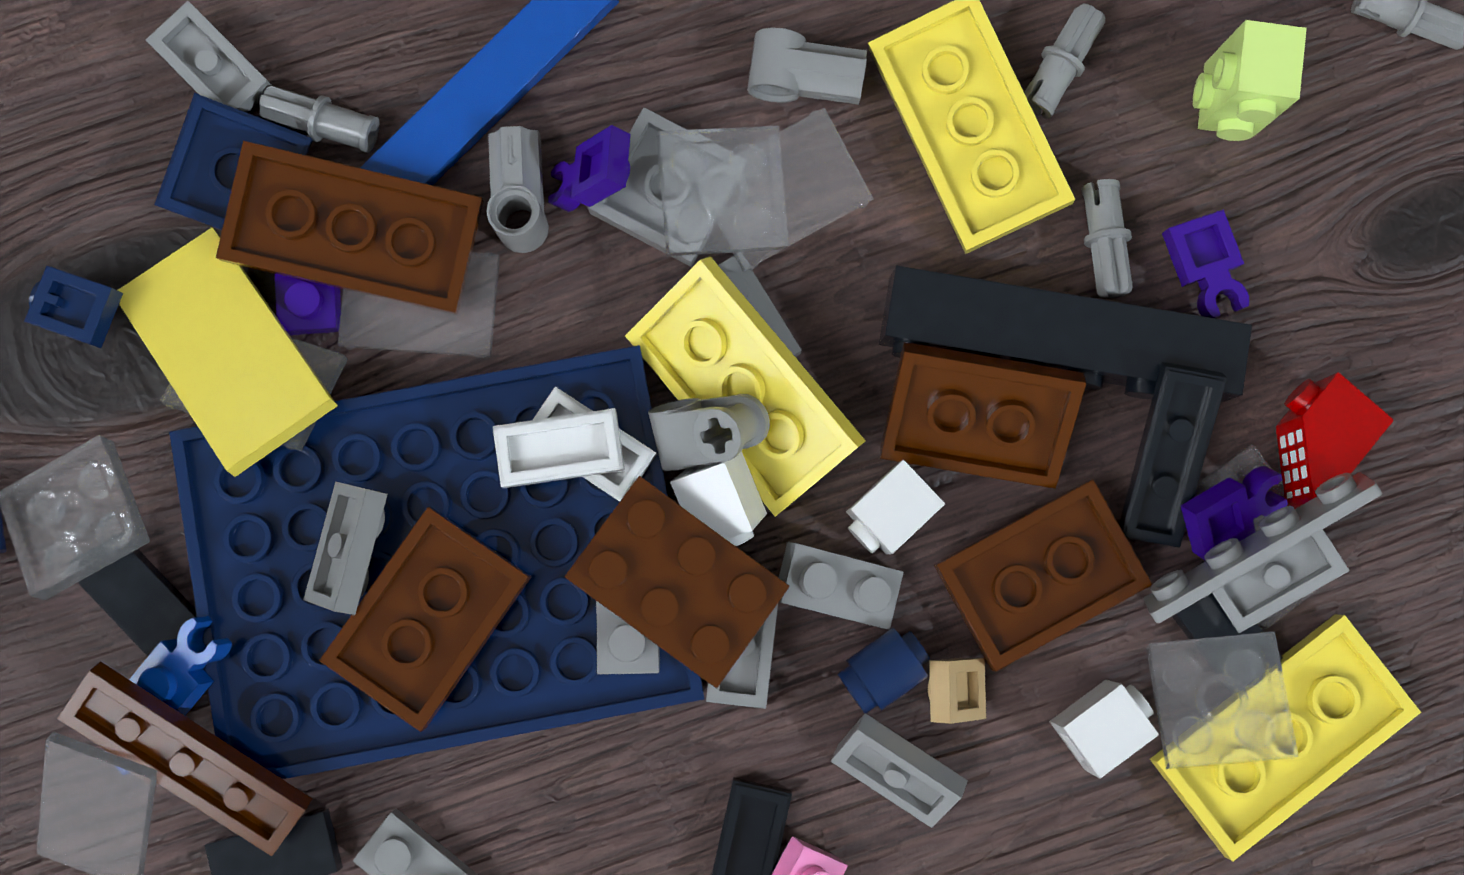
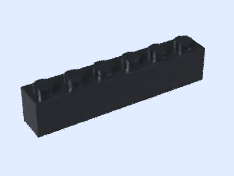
M896 265L889 278L879 345L893 347L892 355L898 358L901 357L903 343L907 342L1084 373L1086 380L1085 389L1100 390L1103 387V383L1125 386V395L1140 399H1152L1161 363L1168 362L1223 373L1227 377L1221 402H1225L1243 395L1252 325Z

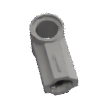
M764 28L755 34L747 91L753 97L769 102H792L800 96L859 105L865 75L867 51L806 42L804 36L795 31L783 28Z
M522 126L500 127L498 131L488 134L491 198L488 201L486 213L490 225L506 248L513 252L527 253L536 250L544 243L549 229L547 217L544 213L541 135L538 130H530ZM520 210L531 212L530 220L523 227L518 229L505 227L508 217L514 212Z

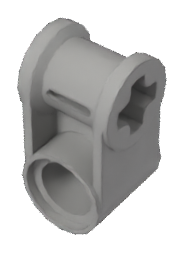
M749 394L700 400V398H689L662 404L648 410L661 467L665 471L685 469L700 464L723 463L732 460L742 449L761 443L767 437L770 428V419L765 406L759 399Z

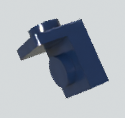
M46 266L41 280L35 284L30 293V308L24 322L102 348L123 293L111 287Z

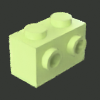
M1245 20L1204 63V73H1201L1197 78L1193 92V107L1200 109L1198 129L1216 131L1217 137L1224 140H1247L1258 134L1300 99L1307 28Z

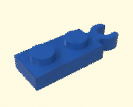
M209 616L191 618L181 626L177 639L160 641L129 680L186 716L214 682L203 668L207 663L217 662L226 657L231 649L232 642L228 638L212 640L206 647L203 643V633L212 623V619ZM114 756L126 771L134 769Z

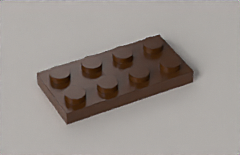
M243 141L216 258L227 263L458 315L484 201L482 197Z

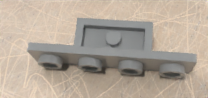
M1361 472L1353 476L1350 473H1343L1327 480L1316 489L1317 497L1296 509L1293 506H1286L1272 512L1260 522L1259 526L1261 529L1240 542L1238 539L1232 538L1219 543L1205 554L1204 558L1206 561L1185 574L1182 570H1176L1158 579L1150 588L1152 593L1143 598L1150 615L1156 623H1161L1213 593L1238 633L1245 631L1350 571L1323 529L1382 495V491L1375 481Z

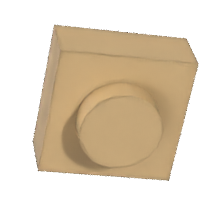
M985 658L929 660L930 679L928 682V697L930 699L931 722L952 724L986 719Z

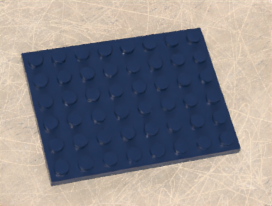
M640 345L335 401L338 405L336 408L236 477L226 471L198 426L169 431L197 617L209 616L212 619V623L203 633V643L207 647L212 640L228 638L232 642L231 649L226 657L217 662L207 663L205 666V672L214 681L208 688L215 736L281 779H287L704 700L705 696L701 677L662 648H660L659 673L597 674L596 600L564 576L620 501L583 477L502 488L500 485L493 426L533 420L550 393L557 387L592 411L615 408L619 429L657 454L642 478L668 496L664 471L661 467L648 410L652 408ZM335 481L388 494L384 506V526L374 543L368 566L369 581L366 591L359 599V603L427 507L434 508L532 576L428 727L421 732L319 661L352 615L334 612L303 600Z

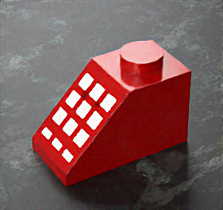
M1339 372L1317 382L1311 379L1305 380L1288 396L1284 403L1290 410L1276 425L1284 498L1287 499V506H1293L1296 509L1317 497L1316 489L1327 480L1343 473L1351 474L1394 421L1393 418Z

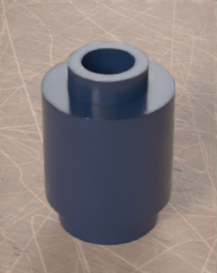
M891 628L846 661L849 666L837 675L864 713H868L876 706L882 711L928 678L923 666L931 659L911 631L900 636L894 628Z

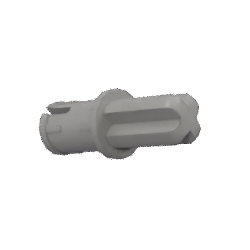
M1427 0L1353 1L1351 13L1373 19L1397 29V36L1406 37L1413 33L1455 50L1461 49L1464 46V16L1429 3Z
M1083 3L1075 8L1054 45L1046 46L1041 53L1044 60L1024 92L1036 116L1041 114L1043 118L1051 119L1061 97L1073 78L1080 77L1085 70L1082 61L1106 20L1105 15L1092 5Z
M269 86L259 99L260 116L263 119L306 132L308 137L312 138L315 142L325 138L359 148L367 153H370L376 143L380 125L378 117L367 116L334 105L328 96L321 95L314 99L276 86Z
M1115 179L1097 180L1099 190H1095L1094 183L1092 182L1087 183L1081 188L1085 201L1089 235L1084 238V245L1091 248L1097 294L1100 298H1119L1130 293L1133 288L1127 242L1131 240L1132 234L1129 229L1124 228L1119 192L1121 189L1120 182Z

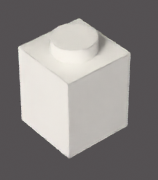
M742 451L732 460L723 463L700 464L689 467L670 482L681 507L735 546L753 538L752 530L767 515Z
M902 460L846 511L854 520L848 527V530L870 553L873 554L880 548L886 555L893 554L939 511L945 503Z
M1104 680L1049 721L1083 769L1100 779L1159 735L1148 720L1154 712L1143 695L1131 684L1125 688L1121 683Z

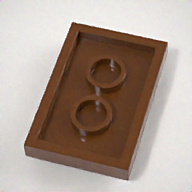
M904 342L880 446V459L897 462L904 460L908 464L1056 489L1086 387L1084 373Z
M638 476L564 576L716 689L790 587L641 476Z
M1093 479L1078 485L934 564L937 573L990 669L995 672L1153 585Z
M427 507L359 603L356 614L350 616L319 661L421 732L428 727L532 576L434 508Z

